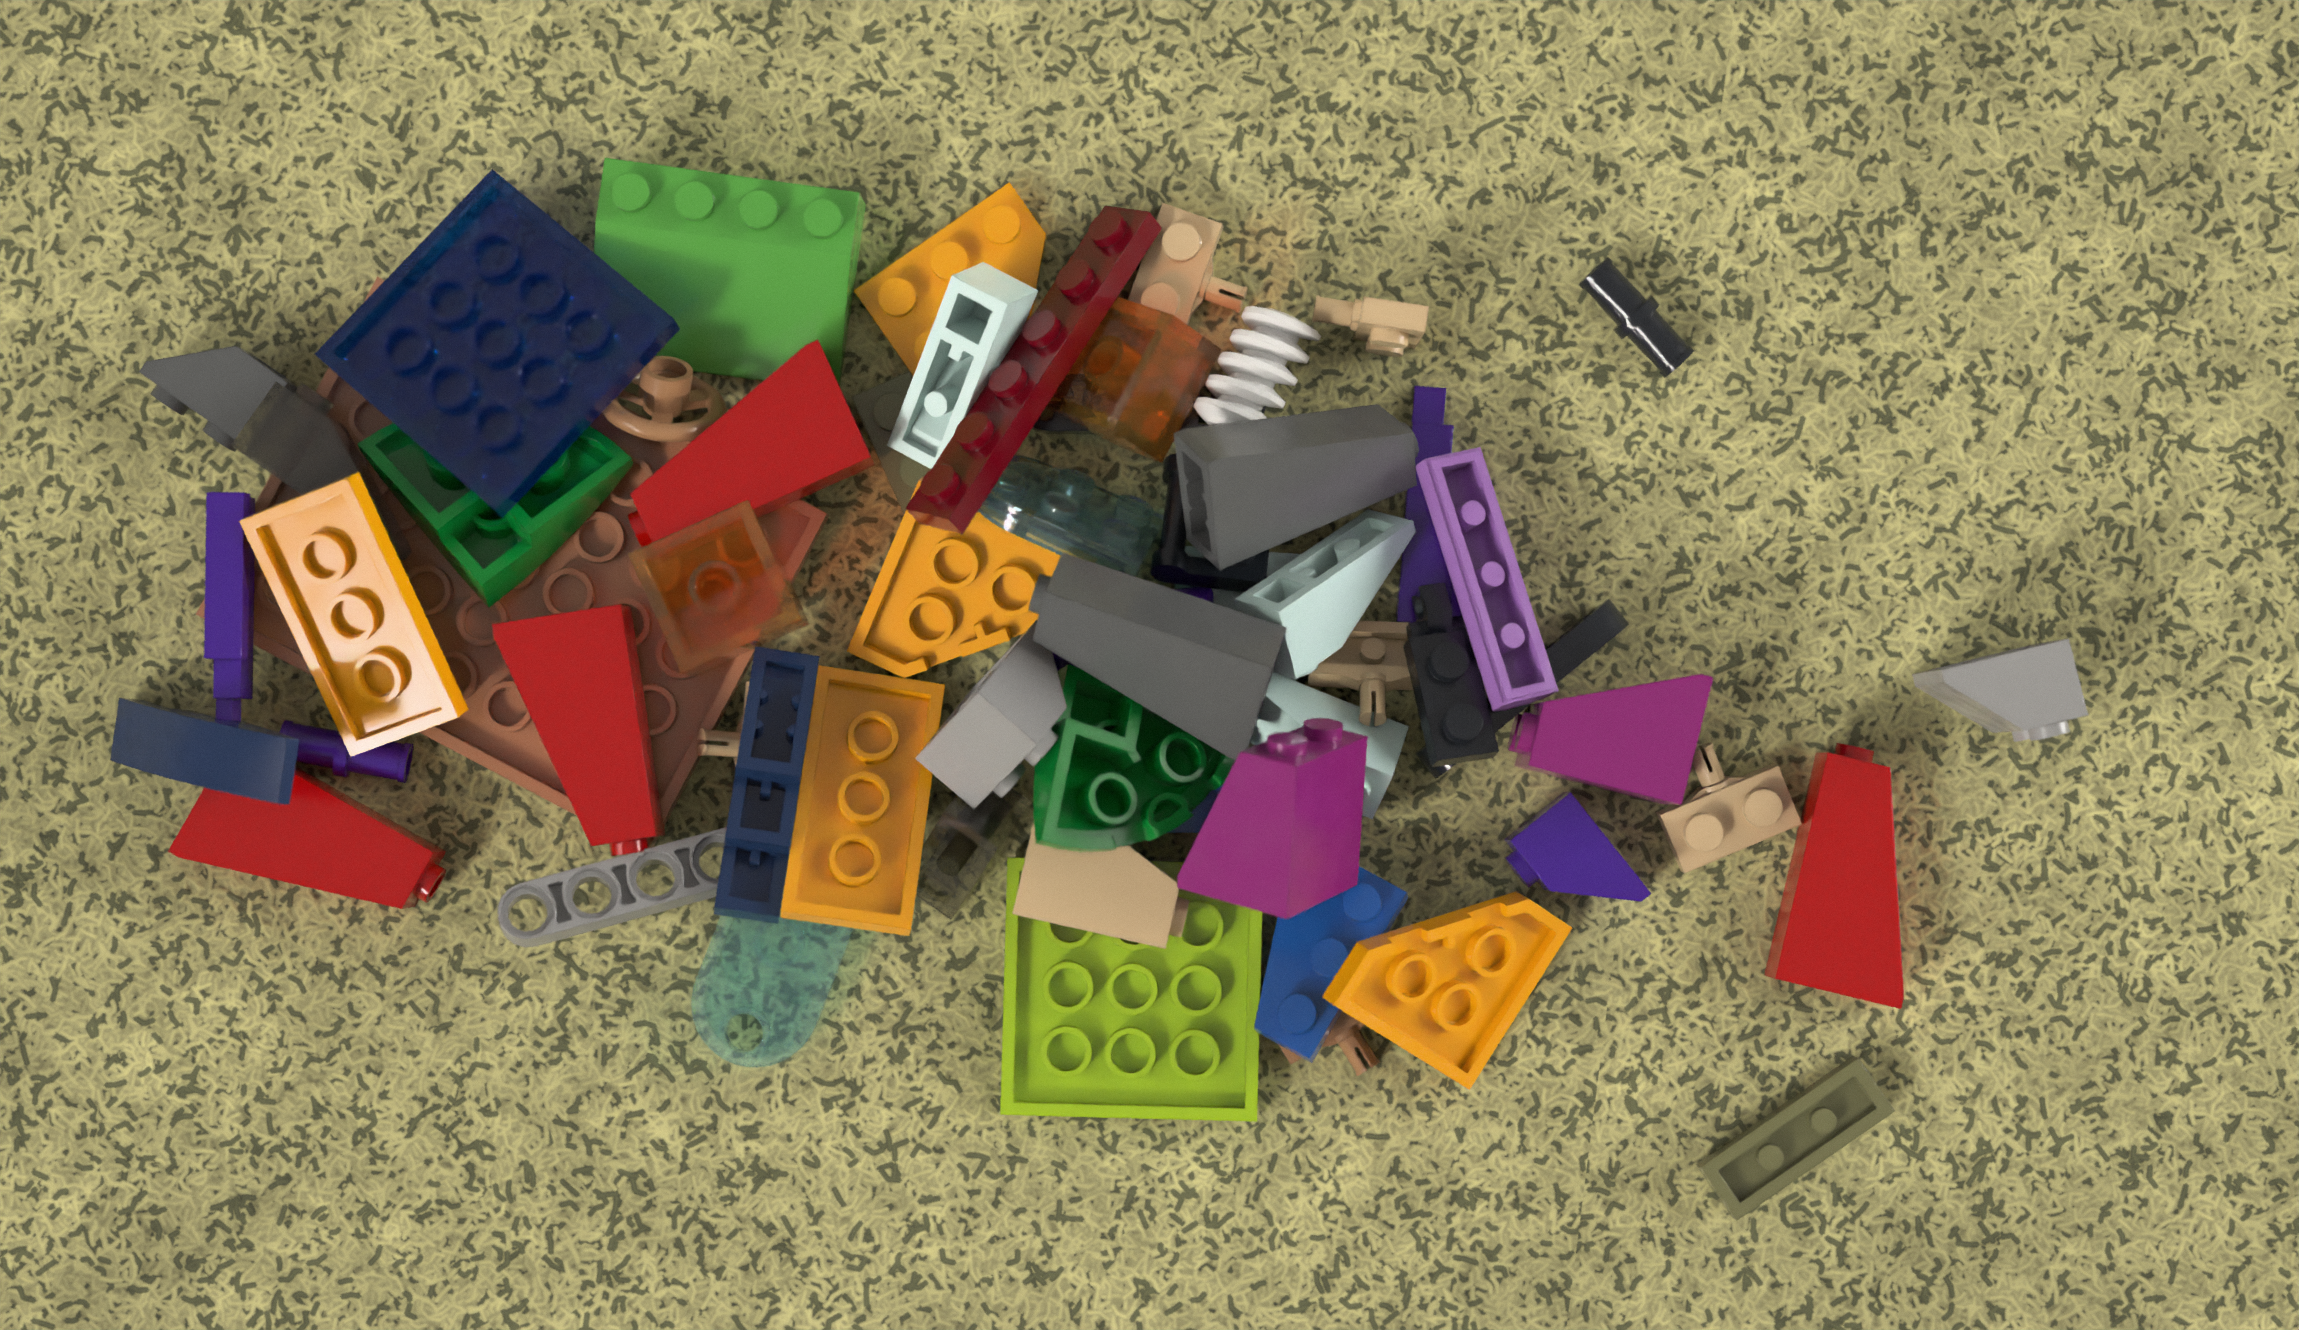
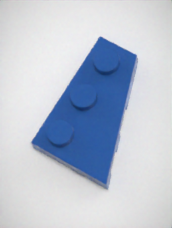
M1359 866L1358 885L1288 919L1277 917L1254 1024L1255 1030L1313 1063L1342 1013V1010L1322 998L1324 992L1356 942L1389 932L1408 899L1407 892Z

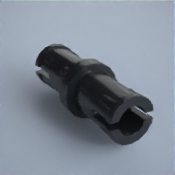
M1607 257L1578 285L1585 289L1617 324L1613 331L1621 339L1628 336L1661 371L1660 374L1665 378L1677 369L1694 352V349L1688 346L1656 311L1660 304L1652 296L1645 299L1632 283L1612 264L1613 261Z

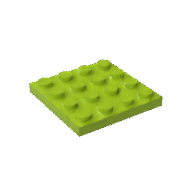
M1007 857L1000 1115L1257 1122L1259 1033L1255 1030L1254 1024L1261 989L1262 912L1179 888L1177 897L1189 899L1185 924L1181 938L1169 935L1166 949L1013 914L1025 857ZM1151 861L1176 881L1184 864L1181 861Z

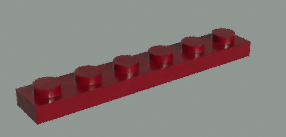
M1105 205L1100 214L1091 222L1088 232L1067 264L1058 272L1055 282L1034 314L1026 321L1015 343L1001 364L993 371L986 387L966 417L958 424L955 434L931 470L925 474L920 487L905 509L919 524L963 535L1161 231L1162 227L1150 212Z

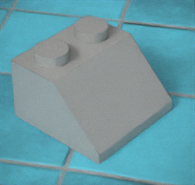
M1037 620L975 684L915 758L973 809L992 791L1002 798L1026 771V768L1020 762L1025 759L1034 766L1059 738L1051 730V727L1067 706L1052 651L1033 641Z
M2069 638L2032 644L1912 674L1915 687L1992 733L2012 732L2014 742L2027 739L2035 741L2070 732L2068 720L2088 715Z

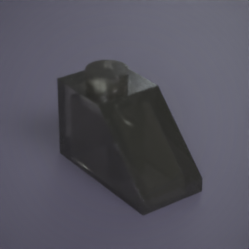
M1011 788L1002 798L992 791L973 809L957 795L944 811L923 845L916 896L951 920L1012 834L1032 802Z

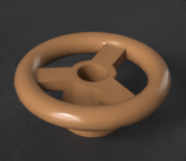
M671 356L647 358L642 362L641 369L626 371L612 377L602 386L598 397L599 407L603 415L613 425L637 437L661 442L692 441L727 412L725 400L718 390L709 383L693 376V368L690 364ZM621 397L643 406L644 411L652 416V420L641 418L628 412L619 404L618 398ZM706 407L708 409L706 415L689 422L672 423V418L679 416L682 411Z

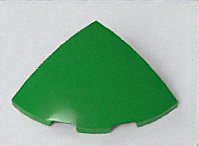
M503 401L477 402L474 411L438 416L433 410H425L400 419L358 443L362 454L404 509L489 608L554 554L608 497L633 465L632 458L615 442L575 418L568 417L567 422L562 423L551 418L532 414L525 404Z
M1067 664L1057 671L1067 708L1051 727V730L1059 738L1035 764L1033 812L1036 844L1060 850L1106 852L1144 840L1151 841L1177 828L1194 816L1192 811L1207 797L1210 791L1216 790L1226 781L1236 761L1235 759L1229 758L1078 667Z

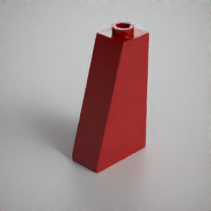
M819 340L806 344L630 493L637 510L627 514L643 550L653 546L658 555L667 559L875 466Z
M617 604L492 624L493 637L590 845L609 844L611 856L643 852L644 849H648V838L665 835L631 607Z
M1836 743L1834 754L1821 752L1815 755L1800 819L1802 824L1798 828L1764 976L1901 1009L1904 999L1891 767L1872 763L1874 751Z
M296 766L290 805L276 804L204 788L168 852L182 859L400 909L415 907L419 899L425 903L429 902L440 887L446 874V869L439 866L446 853L445 850Z

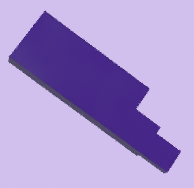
M1414 386L1411 429L1415 434L1419 447L1418 456L1415 458V466L1426 458L1452 453L1454 425H1444L1446 388ZM1417 472V485L1407 489L1405 496L1404 519L1414 522L1416 532L1401 554L1396 622H1416L1411 597L1416 595L1419 586L1445 583L1453 609L1452 617L1462 615Z
M206 492L204 658L214 660L213 698L216 699V718L241 721V699H253L255 554L239 521L255 513V498L250 497V494L245 492Z

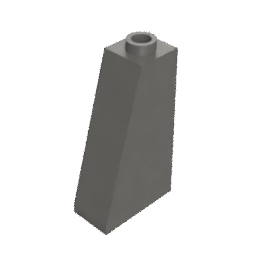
M1379 404L1186 428L1174 433L1186 538L1218 570H1222L1417 485L1415 458L1418 456L1419 447L1415 434L1406 423L1399 422Z
M1062 553L1052 577L1040 574L1029 605V611L1039 614L1033 641L1229 758L1236 760L1240 751L1248 748L1287 627L1066 553Z

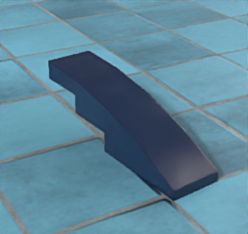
M755 646L715 898L714 915L776 924L779 922L819 656Z
M119 698L110 761L204 788L276 804L290 805L299 739L245 721L218 719L193 710L172 709L145 700Z

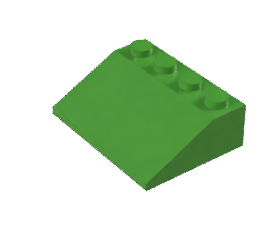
M605 158L595 221L588 357L642 365V362L650 357L671 356L690 364L693 372L764 381L806 344L819 340L840 386L866 207L860 192Z

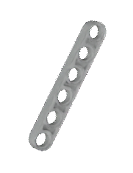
M726 827L644 849L643 852L630 853L519 883L509 888L500 899L497 907L500 928L504 936L513 944L522 947H536L716 897L719 879L706 875L702 871L699 862L701 856L707 850L713 847L724 848ZM652 864L666 866L671 870L675 878L673 887L661 896L645 894L636 883L638 874L644 867ZM596 881L609 889L611 893L609 905L598 913L589 914L582 912L573 902L575 890L586 882ZM523 899L537 900L547 910L545 922L533 931L519 930L509 920L511 908Z

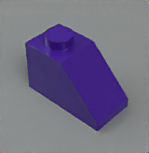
M1571 792L1560 794L1504 839L1513 850V852L1505 857V860L1528 888L1538 882L1544 890L1640 902L1651 895V892Z

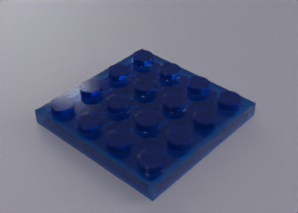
M492 169L322 345L315 355L334 374L503 518L680 328L674 318Z

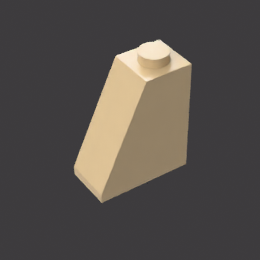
M1033 822L1013 914L1166 949L1169 935L1180 938L1182 936L1189 899L1177 897L1179 892L1177 881L1130 845L1117 847L1113 851L1106 852L1060 850L1036 844Z

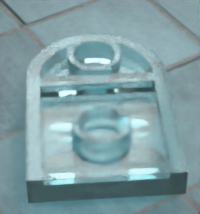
M1016 454L978 510L985 518L1000 528L1056 554L1062 555V553H1066L1137 577L1161 533L1164 516L1155 512L1148 502L1132 495L1119 496L1097 486L1090 476L1081 471L1069 468L1061 470L1043 461Z
M720 916L696 977L691 997L693 1021L704 1043L724 1060L745 1067L774 1065L798 1052L809 1041L818 1025L855 928L780 918V916L778 924ZM749 1014L760 1022L763 1036L760 1044L755 1049L741 1050L731 1043L728 1037V1026L736 1015Z

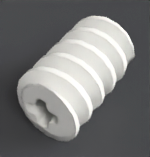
M1245 307L1241 317L1251 330L1234 329L1229 340L1239 353L1222 352L1217 361L1221 369L1228 376L1219 374L1209 375L1205 383L1208 390L1217 399L1198 397L1193 406L1194 409L1209 426L1265 419L1267 417L1261 412L1264 406L1283 409L1286 402L1273 389L1275 384L1296 385L1298 379L1285 365L1287 361L1307 364L1310 357L1300 348L1297 342L1300 338L1319 341L1321 335L1306 323L1284 312L1272 308Z

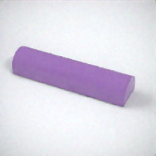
M1481 447L1424 459L1415 466L1492 711L1500 712L1520 707L1558 692L1559 690Z

